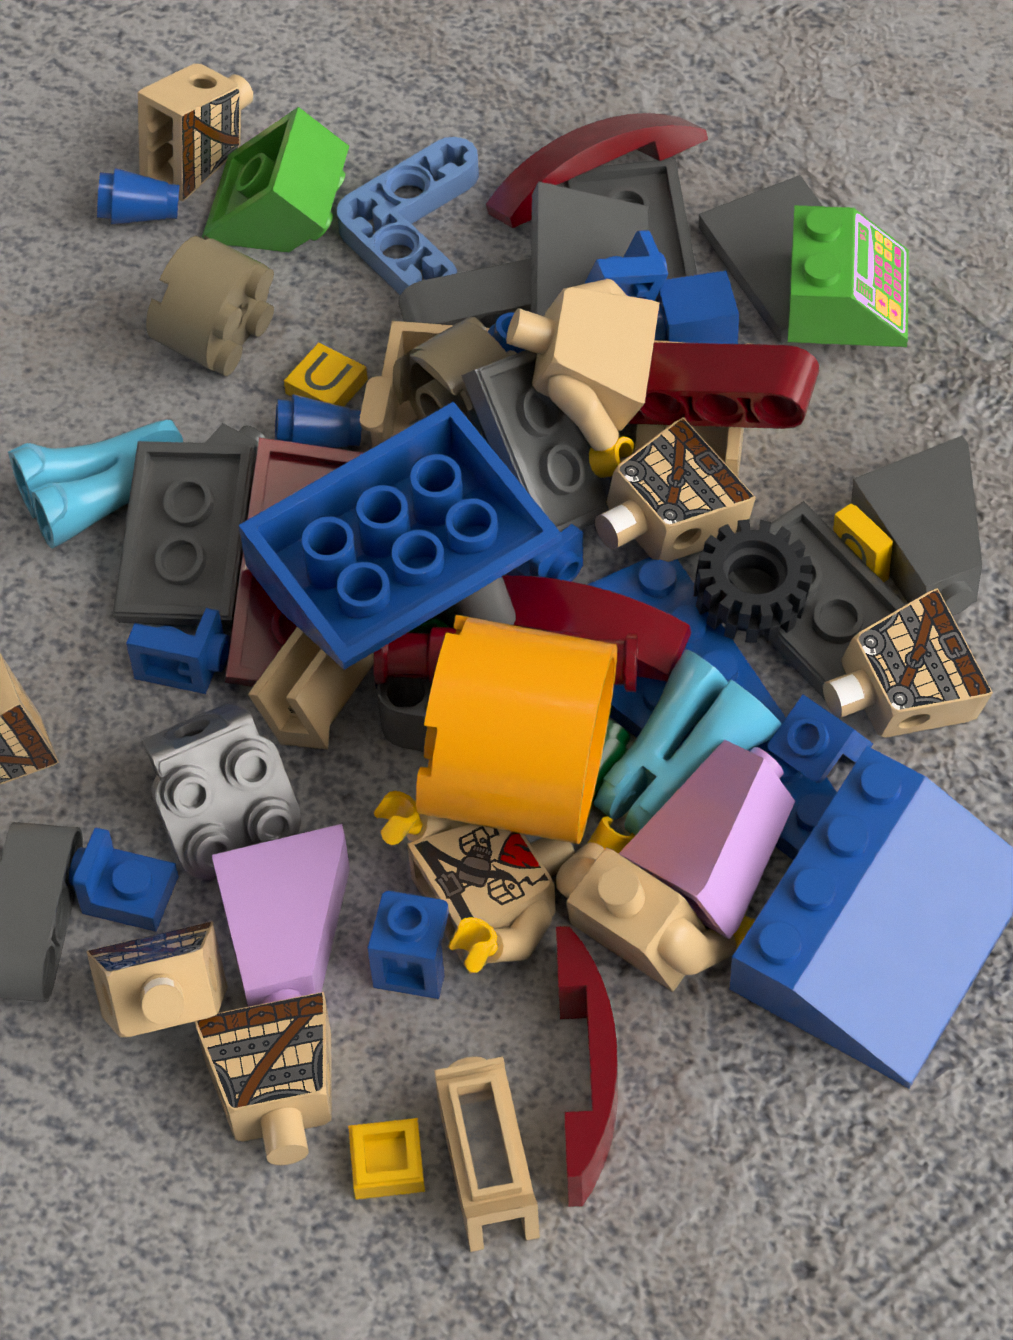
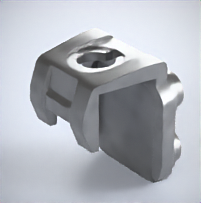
M224 704L142 739L156 775L151 788L153 800L177 860L185 871L192 876L205 880L216 879L212 855L281 839L299 833L302 821L300 808L279 752L268 737L258 733L250 712L243 707Z

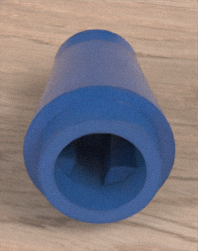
M118 168L114 169V173L100 172L97 218L111 219V225L166 220V218L177 219L180 185L168 184L165 181Z
M295 394L292 395V400L277 399L275 440L328 448L348 447V445L360 446L362 427L360 425L361 410H352L348 407Z

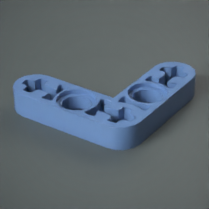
M443 138L350 192L340 200L337 206L339 235L399 295L410 285L422 281L421 269L425 280L457 273L454 264L421 234L412 223L466 192L476 184L479 178L476 147L464 138ZM409 185L417 186L423 190L420 195L407 199L394 194L398 188ZM371 219H373V223H374V230H375V233H374V234H373L372 225L368 222V220H371ZM393 245H404L413 250L408 256L399 259L389 258L383 254V251Z

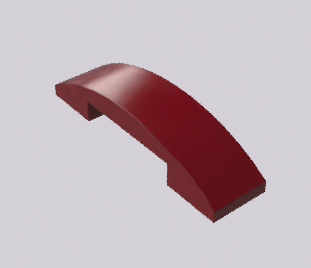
M656 113L626 114L592 122L555 139L520 164L502 182L486 203L488 214L511 228H515L532 220V194L538 181L558 185L633 150H638L658 161H662L708 140L706 129L680 117Z
M502 576L516 613L514 626L541 631L583 632L585 639L625 640L628 633L638 634L637 676L667 682L691 635L690 625L651 605L609 590L546 577Z
M570 926L556 927L560 1019L587 1018L592 1111L564 1112L568 1207H583L604 1168L613 1138L618 1104L617 1038L611 1003L593 958Z

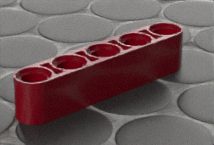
M654 342L645 403L628 424L672 425L684 417L691 426L795 428L801 425L805 419L820 371L819 363L808 351L790 345Z

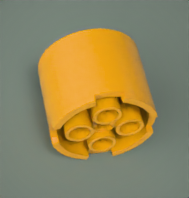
M456 615L454 629H456L457 634L446 632L425 716L424 726H427L424 744V758L429 759L428 768L420 767L417 774V812L422 815L580 844L593 801L605 743L616 673L617 645Z

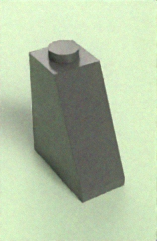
M963 435L853 478L851 503L854 506L856 505L893 540L889 575L907 603L937 588L952 616L961 613L971 603L976 602L982 570V557L969 444Z

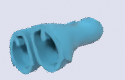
M172 420L157 421L113 438L87 445L47 448L26 443L8 452L15 480L23 501L32 518H37L40 532L50 548L53 549L118 508L129 503L138 441L183 442L182 435Z
M686 649L671 672L662 695L641 733L623 757L615 763L603 778L604 781L597 793L594 806L613 820L622 817L628 812L624 823L625 830L630 834L636 835L724 740L749 750L772 739L782 724L767 707L747 690L731 679L727 682L713 665L696 653ZM695 726V728H694L693 731L690 733V735L687 737V739H686V740L683 742V744L679 747V745H680L681 742L684 740V738L688 735V733H689V732L692 730V728Z

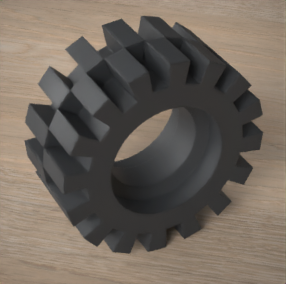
M749 519L738 520L736 533L732 531L729 524H726L719 528L717 539L710 535L705 541L704 549L700 551L694 582V597H697L696 607L700 615L708 612L707 624L715 630L722 622L726 624L725 637L734 640L737 630L746 632L745 642L756 643L758 633L764 631L768 642L778 638L780 627L788 633L795 627L796 618L801 620L813 576L811 574L812 561L810 556L803 557L805 545L800 539L789 545L791 531L782 526L778 533L774 535L769 533L771 526L769 521L760 520L759 529L751 530ZM754 568L772 576L776 580L777 587L768 593L751 594L736 588L729 581V575L738 569Z

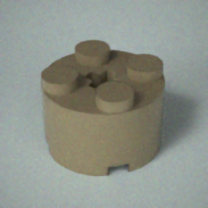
M197 235L189 238L169 260L159 279L168 284L162 302L151 298L146 319L148 336L163 346L212 371H217L224 376L230 375L240 361L244 342L251 334L260 337L272 320L274 306L266 301L273 281L274 271L265 264L205 235L204 239Z
M471 316L407 352L406 355L395 361L393 385L399 404L401 405L409 400L418 417L409 422L410 426L454 402L488 443L461 375L517 353L512 350L505 352L495 338L487 332L482 322L476 317Z

